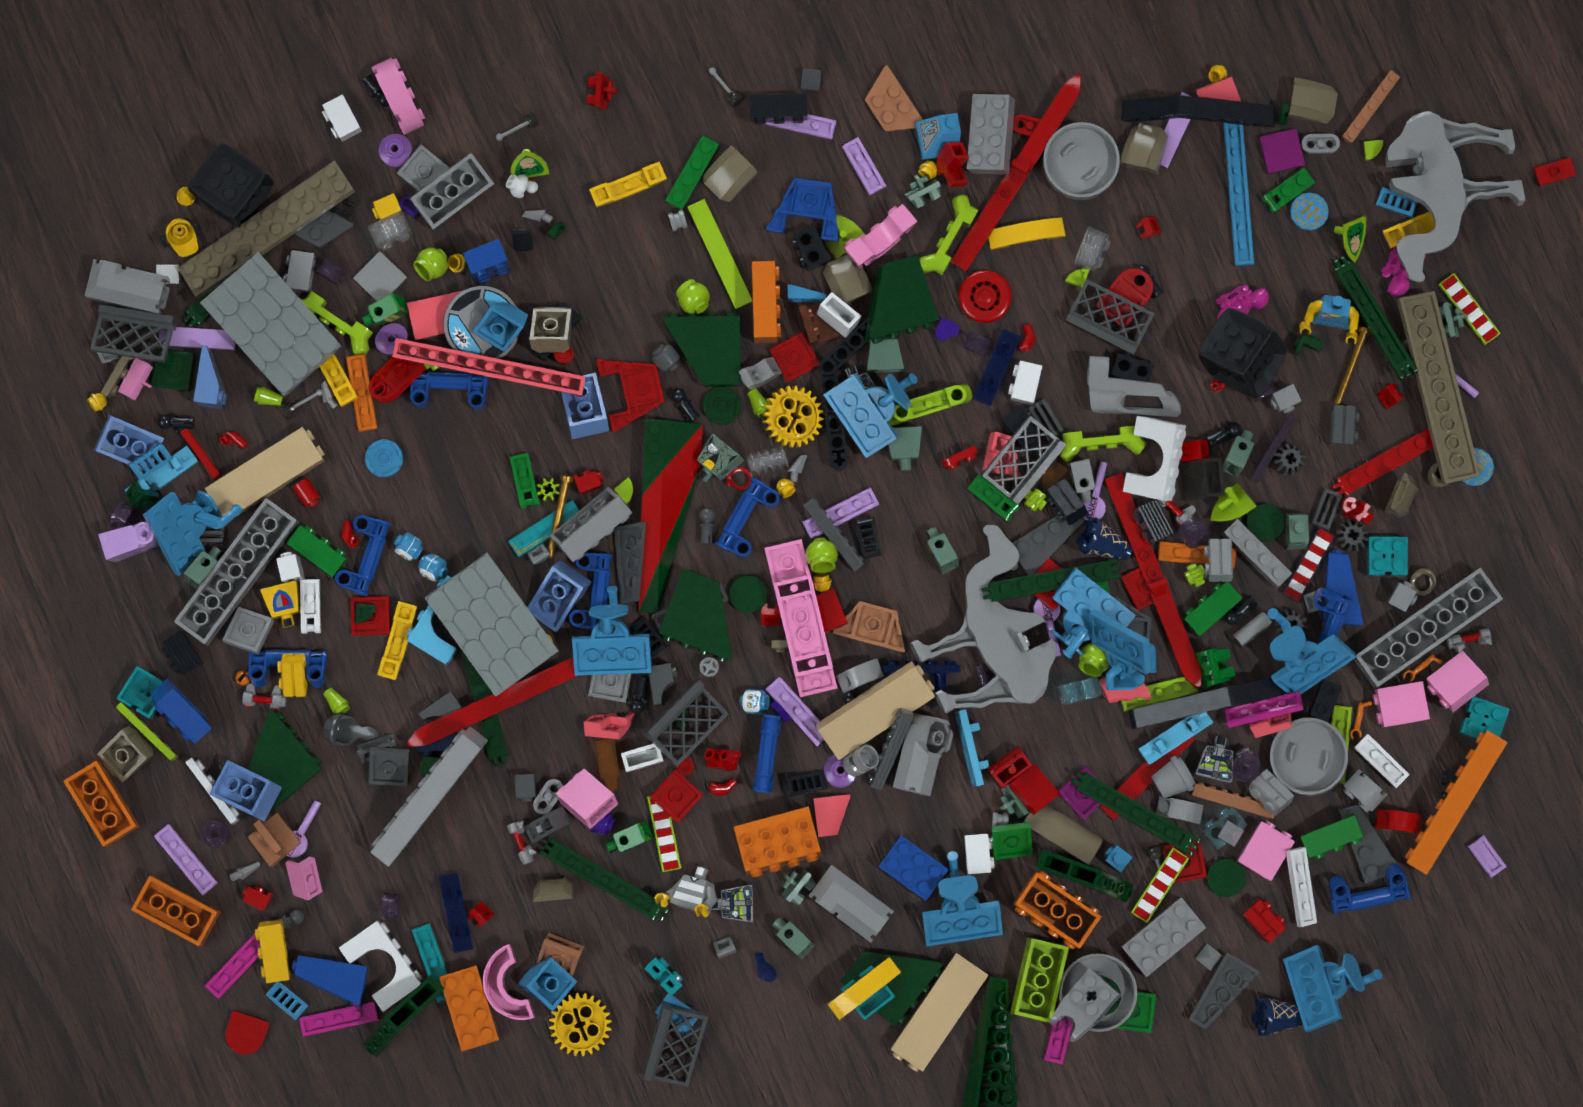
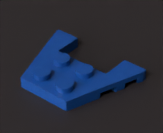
M794 178L783 197L780 207L775 211L771 223L768 224L767 232L784 234L788 215L824 220L821 239L839 243L833 185L827 182Z

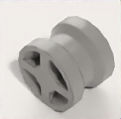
M683 209L675 214L668 213L673 232L677 231L678 228H688Z
M705 658L700 663V671L706 677H713L719 671V664L714 658Z
M993 812L991 827L1008 825L1009 814Z

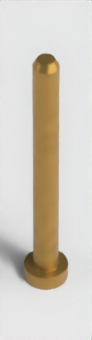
M1359 326L1358 328L1360 334L1333 405H1341L1367 335L1370 336L1371 334L1369 329Z
M563 474L560 476L562 484L551 534L561 525L569 484L574 479L572 476ZM551 537L549 539L547 550L550 554L548 558L552 559L554 557L556 543L551 539Z

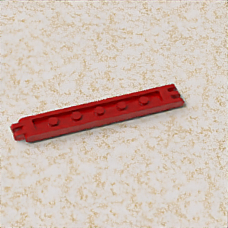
M1429 428L1336 479L1337 484L1331 486L1332 490L1340 487L1341 490L1336 493L1347 496L1432 449L1433 443Z

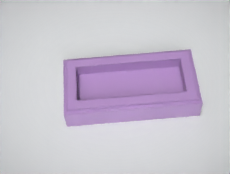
M1484 835L1467 846L1490 878L1507 867Z

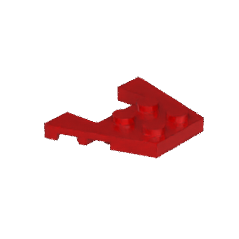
M596 360L600 377L618 373L621 376L628 410L609 415L613 433L665 403L655 364Z

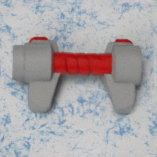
M1158 500L1161 508L1167 506L1176 515L1175 521L1179 526L1183 525L1188 528L1194 522L1192 515L1196 509L1193 505L1182 511L1173 501Z
M1488 627L1479 629L1478 633L1461 637L1457 634L1447 638L1449 649L1453 648L1457 652H1461L1466 647L1465 643L1478 641V644L1492 645L1491 633Z
M250 683L243 693V705L246 708L255 706L256 703L270 704V707L274 710H279L282 707H286L287 697L283 696V689H279L278 685H275L271 696L256 695L255 686Z
M517 821L507 825L509 834H513L520 851L518 856L523 865L534 861L533 855L536 854V851L530 845H525L521 835L524 833V821Z

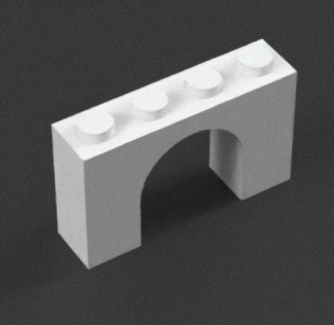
M1137 416L1133 435L1155 440L1162 448L1163 463L1159 471L1152 476L1126 473L1123 492L1162 501H1172V497L1175 494V481L1179 474V460L1182 457V444L1186 437V425Z
M376 921L339 947L349 964H352L374 949L384 950L393 957L396 964V973L393 980L372 995L382 1012H384L413 992L422 983L421 980L423 978L417 970L413 971L410 966L412 962L406 954L402 955L399 951L401 946L395 938L391 939L388 935L390 930L384 922Z

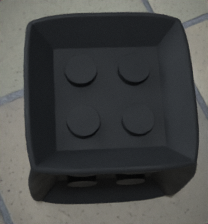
M221 142L195 173L188 190L215 213L240 228V225L250 219L263 203L274 181L251 160Z
M1228 308L1220 315L1200 346L1198 356L1207 372L1218 381L1247 396L1257 398L1265 391L1285 360L1287 350L1280 336L1268 325L1241 311Z

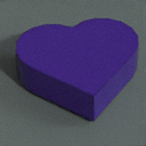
M403 197L400 200L401 209L413 218H416L419 212L409 200L410 197Z
M942 317L935 331L936 339L946 341L949 337L955 338L959 334V326Z
M776 700L770 704V707L785 723L792 719Z

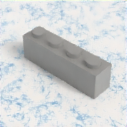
M1238 519L1222 534L1225 539H1232V546L1275 588H1278L1292 574Z

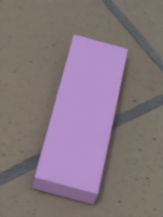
M859 137L842 146L869 196L886 187Z

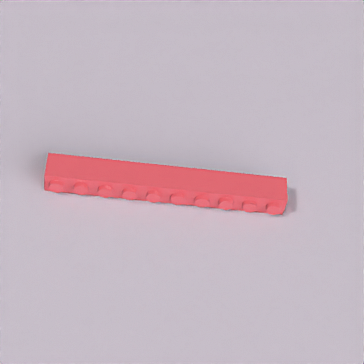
M396 338L392 356L397 359L582 396L586 378L585 376Z

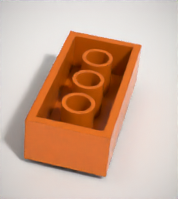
M775 261L752 262L754 343H777V337H781V323H777V318H780V304H776V300H780V286L776 285V281H779V266H775Z
M94 761L63 781L103 847L112 845L140 827L100 761Z
M155 876L148 877L131 908L135 913L197 946H203L221 913Z
M477 965L439 977L441 985L445 988L443 992L461 1051L498 1041L499 1036L484 993Z

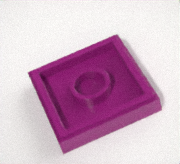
M1297 128L1259 137L1267 174L1305 166Z
M1086 766L1079 772L1082 775L1086 772L1097 778ZM1074 776V777H1073V779H1075V780H1077V781H1080V780H1081V779H1080L1079 777H1077V776ZM1070 780L1058 792L1084 821L1101 804L1076 790L1077 785Z

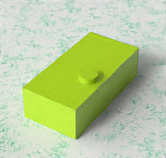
M1027 937L1010 1010L1011 1014L1049 1023L1054 1014L1069 947Z

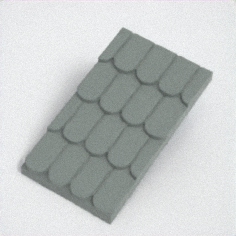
M259 252L200 302L284 397L342 347Z
M487 552L424 597L495 697L558 652L556 646Z

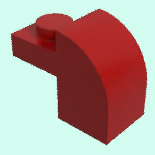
M962 142L946 143L937 157L938 175L945 176L949 187H965L968 183L961 166L969 157Z
M1208 440L1183 442L1182 457L1179 460V464L1210 459Z
M1377 809L1375 828L1419 834L1422 815L1397 810Z

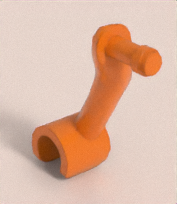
M1431 655L1412 671H1405L1402 674V678L1404 679L1406 674L1410 673L1412 676L1411 682L1415 679V675L1425 669L1432 660L1438 664H1441L1442 660Z
M1372 701L1359 703L1354 729L1350 731V739L1353 740V731H1356L1359 738H1361L1362 733L1359 729L1363 718V707L1371 706Z

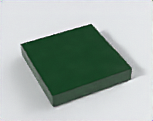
M156 349L155 356H161L163 349ZM168 350L165 363L154 361L151 386L190 392L195 354Z

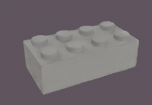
M973 94L968 146L969 158L967 160V170L972 174L1009 175L1015 99L1010 95Z
M469 153L410 197L409 200L430 228L435 229L494 183L473 154Z
M607 487L554 531L550 537L560 550L574 562L581 559L588 549L597 546L600 539L611 534L619 523H624L632 512L622 499Z
M1178 898L1120 947L1144 977H1148L1206 927L1182 898Z

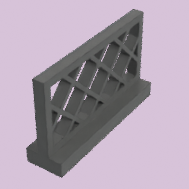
M1086 279L1066 320L1134 354L1155 313ZM1089 284L1096 288L1098 295L1087 299L1085 289ZM1107 294L1113 296L1115 304L1104 307L1101 296ZM1082 295H1084L1085 300L1080 301ZM1099 297L1102 308L1091 312L1088 301ZM1086 302L1089 313L1081 315L1075 312L1078 304ZM1123 303L1129 304L1132 313L1121 316L1118 305ZM1116 306L1119 317L1108 320L1105 309ZM1133 307L1139 310L1134 312ZM1103 310L1106 321L1101 323L1095 322L1092 314ZM1142 311L1149 314L1147 321L1138 325L1135 314ZM1090 314L1091 319H1089V318H1087V317H1085V316ZM1133 315L1136 326L1125 329L1122 318ZM1120 319L1123 330L1117 332L1111 330L1109 322ZM1137 328L1139 332L1137 341L1130 340L1126 331Z
M105 305L99 306V318L90 347L91 351L165 363L173 330L176 331L177 327L174 316ZM103 321L112 322L114 325L105 332L102 329ZM129 324L132 329L122 334L119 327ZM142 327H148L150 332L140 337L137 330ZM117 330L121 336L111 342L107 335ZM160 330H167V335L161 340L155 335ZM135 332L139 339L129 345L125 338ZM153 335L157 342L147 347L144 341ZM103 337L109 342L104 347H97L98 341ZM124 340L127 347L122 350H116L114 345ZM142 342L146 349L140 353L134 352L132 348ZM158 346H161L163 349L161 356H155L151 351Z
M1029 415L981 475L1012 501L1019 504L1065 448L1066 444ZM1030 422L1036 425L1035 434H1026V427ZM1048 435L1052 440L1047 446H1041L1040 436ZM1037 436L1038 447L1028 448L1027 437ZM1024 438V448L1014 449L1015 440ZM1038 450V458L1034 461H1029L1028 451ZM1025 451L1026 462L1016 463L1015 452ZM1012 453V463L1002 464L1003 455ZM1026 465V473L1022 476H1017L1016 466ZM1013 466V477L1003 478V467ZM994 468L1000 469V478L992 479L988 474ZM1014 480V487L1010 492L1004 489V481Z
M701 680L694 682L642 734L647 740L650 739L675 767L729 715L704 688L705 685ZM701 693L707 698V706L697 705V697ZM686 708H694V719L685 718ZM698 708H707V719H698ZM711 709H717L722 715L718 719H711ZM673 721H681V732L672 731ZM685 721H694V732H685ZM698 722H707L706 732H698ZM660 734H668V745H662L656 738ZM672 734L681 735V745H672ZM685 735H694V744L692 746L685 745ZM672 748H681V757L678 760L672 756Z
M662 1002L643 1068V1080L651 1081V1079L688 1087L708 1020L707 1014L672 1007L670 1003ZM673 1013L681 1014L684 1020L675 1024L672 1020ZM694 1018L703 1019L701 1025L695 1029L689 1022ZM687 1023L691 1031L681 1035L678 1027ZM675 1030L679 1037L670 1042L667 1038V1033ZM694 1034L697 1041L688 1046L685 1038ZM682 1040L686 1048L677 1053L672 1045ZM670 1047L674 1055L664 1059L662 1051ZM689 1052L692 1056L691 1060L683 1063L679 1056ZM677 1058L681 1066L671 1070L668 1062ZM663 1065L669 1071L665 1075L656 1074L657 1068ZM684 1069L687 1074L686 1079H677L675 1073Z

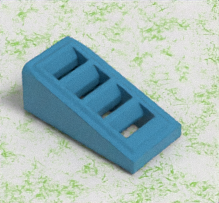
M1382 187L1376 206L1411 219L1414 218L1419 205L1418 202ZM1389 194L1390 197L1388 199L1387 204H1385L1384 200L1386 198V195ZM1394 196L1397 197L1395 205L1391 206ZM1401 200H1405L1402 209H1400ZM1409 202L1412 203L1410 210L1406 211Z
M788 284L789 302H823L826 299V294Z
M159 442L129 464V467L141 481L173 458L163 444ZM158 450H159V451L161 452V454L164 456V458H163L162 460H161V458L159 457V455L156 453ZM153 455L158 463L155 464L149 456ZM146 459L148 463L151 465V468L148 469L143 460ZM139 463H140V465L142 466V468L145 470V472H144L143 474H142V472L139 470V468L136 466V465L139 464Z
M281 981L276 982L266 994L270 1000L294 1020H297L309 1006ZM279 988L283 989L277 997L274 996ZM285 993L289 994L283 1002L280 1001ZM292 998H294L295 1001L289 1006V1008L286 1007V1004ZM300 1003L301 1006L293 1013L291 1010Z

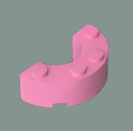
M391 57L372 66L371 68L403 134L405 135L424 126L422 121L425 119L421 108L416 109L412 99L415 96L411 87L407 89L404 84L407 79L403 71H398L401 67L397 58L392 59Z
M903 204L899 207L894 206L888 211L887 218L881 224H875L870 229L871 232L869 234H862L855 241L853 239L849 240L844 245V251L859 268H863V263L866 266L871 264L901 240L900 237L905 232L907 234L915 226L917 220Z
M508 944L497 950L486 965L483 974L484 993L491 1006L508 1018L515 1020L535 1018L530 999L521 1000L514 998L505 988L504 978L506 971L517 962L512 946Z

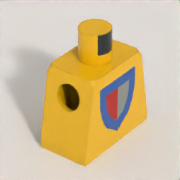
M295 580L260 589L273 619L281 618L283 628L294 626L292 615L301 612L298 581Z

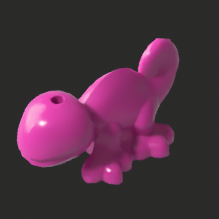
M1396 246L1389 253V261L1382 269V276L1389 277L1391 274L1394 276L1387 291L1389 294L1398 297L1404 295L1409 290L1410 282L1407 279L1408 276L1405 268L1399 261Z
M1248 285L1238 286L1230 293L1221 295L1216 300L1218 304H1222L1220 306L1222 309L1217 319L1228 308L1245 314L1249 313L1251 307L1256 310L1264 308L1269 301L1267 290L1260 288L1252 292Z

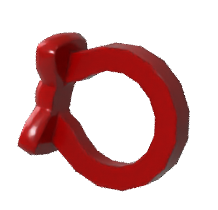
M744 467L735 468L726 476V487L732 486L737 490L748 488L752 482L750 471ZM738 471L744 472L748 477L747 483L743 486L735 484L731 480L732 474Z

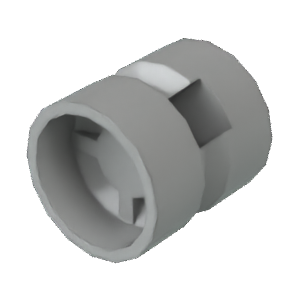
M863 745L843 759L844 769L849 775L854 777L874 769L879 763L878 753L870 745Z

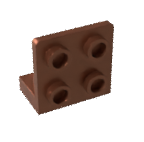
M821 303L809 307L806 305L799 307V313L810 346L843 336L817 315Z

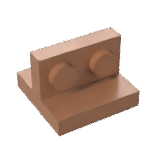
M279 813L273 815L266 822L261 820L255 822L253 825L257 830L248 836V839L270 867L275 866L301 844V841Z
M548 932L547 937L543 941L536 965L550 956L573 977L584 946Z

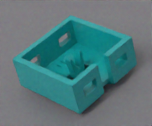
M1368 537L1367 576H1384L1385 572H1391L1390 576L1408 575V537Z
M136 666L116 699L133 708L134 705L139 707L136 709L137 712L152 719L157 710L151 702L153 700L152 696L148 697L147 695L164 681Z
M1474 696L1469 700L1466 712H1471L1469 718H1463L1458 733L1477 739L1481 732L1485 733L1488 730L1500 737L1510 709Z
M655 957L644 969L655 980L657 979L661 983L660 985L672 996L684 985L681 982L683 978L676 971L672 973L668 969L670 965L663 957L660 959ZM654 966L660 970L659 973L653 969ZM669 980L675 985L673 988L667 983Z
M872 965L859 974L860 978L857 981L874 969ZM851 980L841 988L842 992L846 991L856 982ZM885 985L855 1009L865 1020L895 996L888 986Z

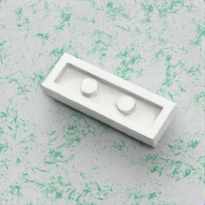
M1369 734L1354 747L1394 788H1397L1410 775Z

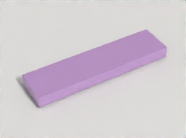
M1182 92L1180 96H1189V95H1187V94H1185V93ZM1169 119L1164 130L1168 135V140L1161 167L1168 168L1190 119Z
M807 114L808 120H804L803 123L785 121L783 124H774L771 121L763 125L832 140L836 120Z
M176 327V331L173 330L169 345L170 347L202 348V345H206L210 349L234 351L236 349V342L225 330ZM167 330L159 331V340L167 335Z
M870 487L825 510L827 512L826 516L828 518L831 517L834 521L833 525L837 527L878 506L879 502ZM812 517L802 522L811 539L824 533Z
M778 677L765 690L784 708L811 741L818 746L824 741L815 725L820 720L782 678Z
M170 824L154 835L155 839L203 896L218 884Z

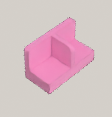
M135 358L118 392L132 400H136L143 385L148 388L152 387L146 383V380L153 367Z
M309 856L299 863L290 860L286 862L294 896L310 900L322 892L315 858Z

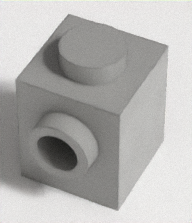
M1294 384L1271 395L1272 399H1270L1272 408L1274 410L1277 409L1278 413L1284 411L1285 414L1295 409L1294 406L1301 402Z
M1406 580L1403 583L1398 581L1388 599V603L1406 612L1409 605L1413 606L1418 597L1415 595L1417 591L1413 589L1415 585Z

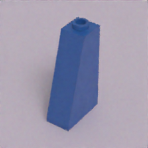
M1332 550V553L1326 556L1324 588L1346 594L1353 599L1347 607V615L1342 625L1362 626L1363 619L1349 555L1343 554L1344 551ZM1325 611L1322 612V623L1324 624L1329 614Z
M299 955L297 961L294 960L292 972H295L294 975L297 979L361 1008L368 975L367 966Z

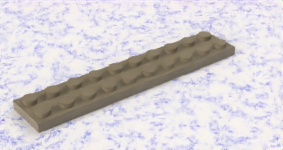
M334 160L242 223L240 228H235L178 267L195 297L199 299L223 283L257 252L261 256L346 199L355 190Z
M1435 291L1399 298L1397 302L1411 359L1418 370V373L1415 375L1442 484L1480 477Z

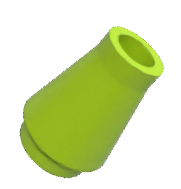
M257 386L254 401L261 405L280 406L283 395L264 386L262 388Z
M757 388L752 389L747 395L754 414L762 418L764 417L762 413L768 411L764 408V405H770V403L760 394Z
M329 688L323 693L333 714H345L350 709L349 702L334 691L333 688Z

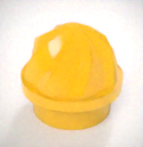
M1215 65L1210 69L1208 76L1212 83H1216L1226 79L1228 74L1224 66Z
M925 161L920 165L918 173L922 178L927 176L930 181L936 177L937 166L934 162Z
M182 187L178 190L177 200L181 205L189 206L194 203L196 197L191 194L188 187Z
M453 254L447 261L449 269L455 273L462 272L467 264L465 257L461 254Z
M100 393L91 394L90 398L87 399L90 408L94 412L102 411L107 405L106 396Z
M781 479L777 483V492L783 498H788L796 491L795 484L789 479Z
M824 573L814 575V581L812 582L817 591L825 592L830 588L832 580L829 578V574Z

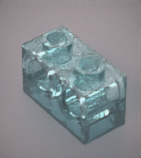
M1098 677L1058 687L1063 706L1102 696Z
M1225 807L1218 813L1220 816L1215 821L1211 819L1203 826L1205 829L1202 833L1216 850H1219L1227 842L1220 838H1213L1211 831L1215 827L1221 831L1229 815L1235 817V825L1241 829L1248 825L1234 807L1230 809Z

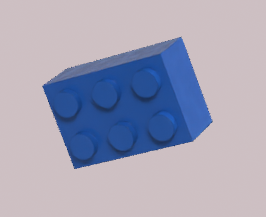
M499 239L463 253L476 283H487L491 281V277L496 275L502 277L511 270Z
M168 678L150 693L153 698L151 702L155 705L154 708L161 715L164 714L167 721L174 728H178L186 741L191 740L195 744L212 729L207 718Z
M902 835L879 865L880 869L924 901L929 898L949 870Z

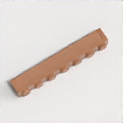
M1390 70L1341 139L1350 145L1353 143L1399 80V75Z
M1200 782L1195 783L1193 786L1192 796L1274 819V814L1266 811L1264 804L1258 799L1254 801L1248 796L1240 797L1238 793L1232 792L1230 794L1224 789L1216 790V787L1210 785L1206 787L1204 783Z

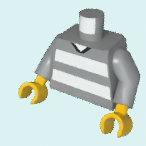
M697 867L694 877L683 875L672 888L665 893H658L655 896L656 904L661 902V906L666 907L668 901H670V903L678 907L695 911L697 917L700 914L703 917H708L711 908L717 902L714 884L705 880L708 870Z

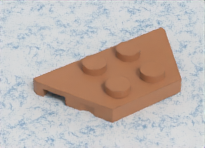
M886 65L865 98V103L885 133L896 130L915 129V122L922 121L923 119L888 65Z
M859 601L846 616L848 624L833 631V634L902 653L905 652L898 613L895 610Z

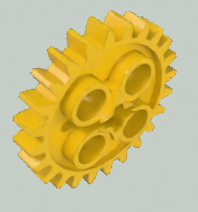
M786 386L785 391L783 388H780L778 393H772L773 398L767 399L770 405H764V408L768 411L762 413L763 416L767 417V420H764L763 423L769 425L765 431H772L769 437L776 436L775 443L782 440L781 446H786L787 443L789 448L794 447V444L797 448L801 447V443L807 445L808 440L814 441L813 435H819L816 429L823 427L818 423L824 420V418L819 417L823 410H818L817 408L821 403L815 404L814 401L817 397L811 398V391L804 393V387L800 388L799 391L797 386H793L792 390L790 386ZM785 400L790 402V409L784 406ZM803 406L807 408V416L802 414ZM779 418H782L784 420V427H781L779 425ZM797 424L802 428L801 434L796 431Z
M576 993V999L568 995L569 1001L567 1002L563 999V1005L557 1006L558 1012H551L555 1015V1018L549 1019V1021L554 1023L549 1029L555 1030L551 1037L557 1036L558 1039L554 1043L561 1042V1050L567 1047V1054L571 1050H574V1056H577L579 1051H581L582 1056H585L586 1050L593 1054L592 1048L600 1050L598 1044H606L603 1037H610L606 1034V1031L612 1030V1028L607 1027V1024L611 1023L612 1020L606 1019L610 1012L604 1013L603 1010L607 1006L600 1007L601 1000L594 1002V995L590 999H587V993H584L583 998H580L579 993ZM584 1006L591 1009L590 1017L582 1016L581 1009ZM574 1008L577 1009L581 1022L585 1021L586 1023L583 1028L588 1038L587 1041L583 1038L581 1028H576L575 1024L578 1023V1020L574 1014ZM566 1013L573 1016V1022L569 1025L563 1021V1016ZM590 1025L598 1027L597 1035L592 1036L588 1033ZM572 1032L579 1033V1042L574 1043L570 1040Z

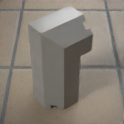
M93 260L84 295L87 299L134 310L162 314L160 309H165L170 287H166V282L170 283L168 276L127 266L126 269H122V265L118 263Z
M913 713L914 717L904 738L893 788L930 797L939 758L943 756L941 755L943 752L950 750L953 732L949 730L948 725L950 724L947 720Z
M832 865L809 895L810 898L813 896L817 897L815 901L833 915L837 912L838 919L869 942L873 941L871 935L876 936L889 919L887 916L888 912L890 914L894 912Z

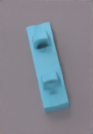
M186 446L172 456L173 459L137 482H139L141 489L157 492L199 462L191 449Z
M966 709L957 711L954 714L972 788L984 785L981 770L989 768L988 760L978 761L972 732L980 730L979 723L969 724Z
M1207 712L1188 716L1138 750L1147 764L1150 765L1211 725L1213 721Z

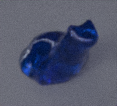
M756 953L758 977L766 982L774 981L777 977L774 967L765 961L763 953Z

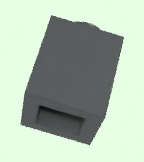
M535 774L515 775L516 798L521 799V802H531L532 798L537 797Z

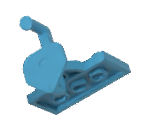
M855 373L823 394L866 458L898 438V435L888 421L894 415L896 402L906 410L911 406V402L904 389L917 383V377L914 374H909L907 378L899 383L892 374H888L885 377L889 389L887 390L876 386L866 389Z
M170 492L145 512L143 516L175 575L180 576L202 551L206 552L199 539L204 533L206 526L213 529L223 528L238 514H241L243 509L240 505L234 504L232 509L222 517L213 498L205 492H196L194 501L181 505L177 495Z
M1075 568L1052 597L1053 600L1066 609L1062 622L1064 633L1060 635L1052 629L1050 632L1068 646L1066 650H1063V653L1071 659L1074 652L1082 656L1083 653L1078 647L1083 641L1091 639L1090 612L1096 610L1125 627L1130 624L1136 615Z
M616 586L607 587L609 605H597L589 610V616L601 619L595 624L591 636L572 637L575 676L652 673L650 635H630L626 624L617 619V617L628 614L629 607L618 604V588Z
M1271 608L1268 610V617L1280 624L1283 631L1281 635L1271 642L1270 651L1275 660L1284 661L1285 667L1273 674L1271 678L1287 694L1300 691V694L1304 693L1356 658L1354 651L1334 634L1319 644L1308 642L1301 627H1292L1290 622L1277 609Z
M1096 610L1089 613L1092 644L1105 652L1106 658L1112 667L1106 673L1107 690H1133L1145 682L1143 674L1157 672L1156 648L1153 644L1149 643V639Z
M954 851L949 852L947 859L949 860L951 878H945L938 883L939 894L945 898L941 910L922 912L926 946L1003 935L999 901L979 903L978 898L974 896L978 891L976 878L971 875L959 876L958 854Z
M1318 945L1283 959L1306 1032H1311L1342 1019L1337 1000L1343 997L1348 987L1362 992L1365 990L1366 984L1382 979V974L1378 969L1362 977L1356 959L1348 953L1343 956L1342 966L1333 962H1325L1321 948Z

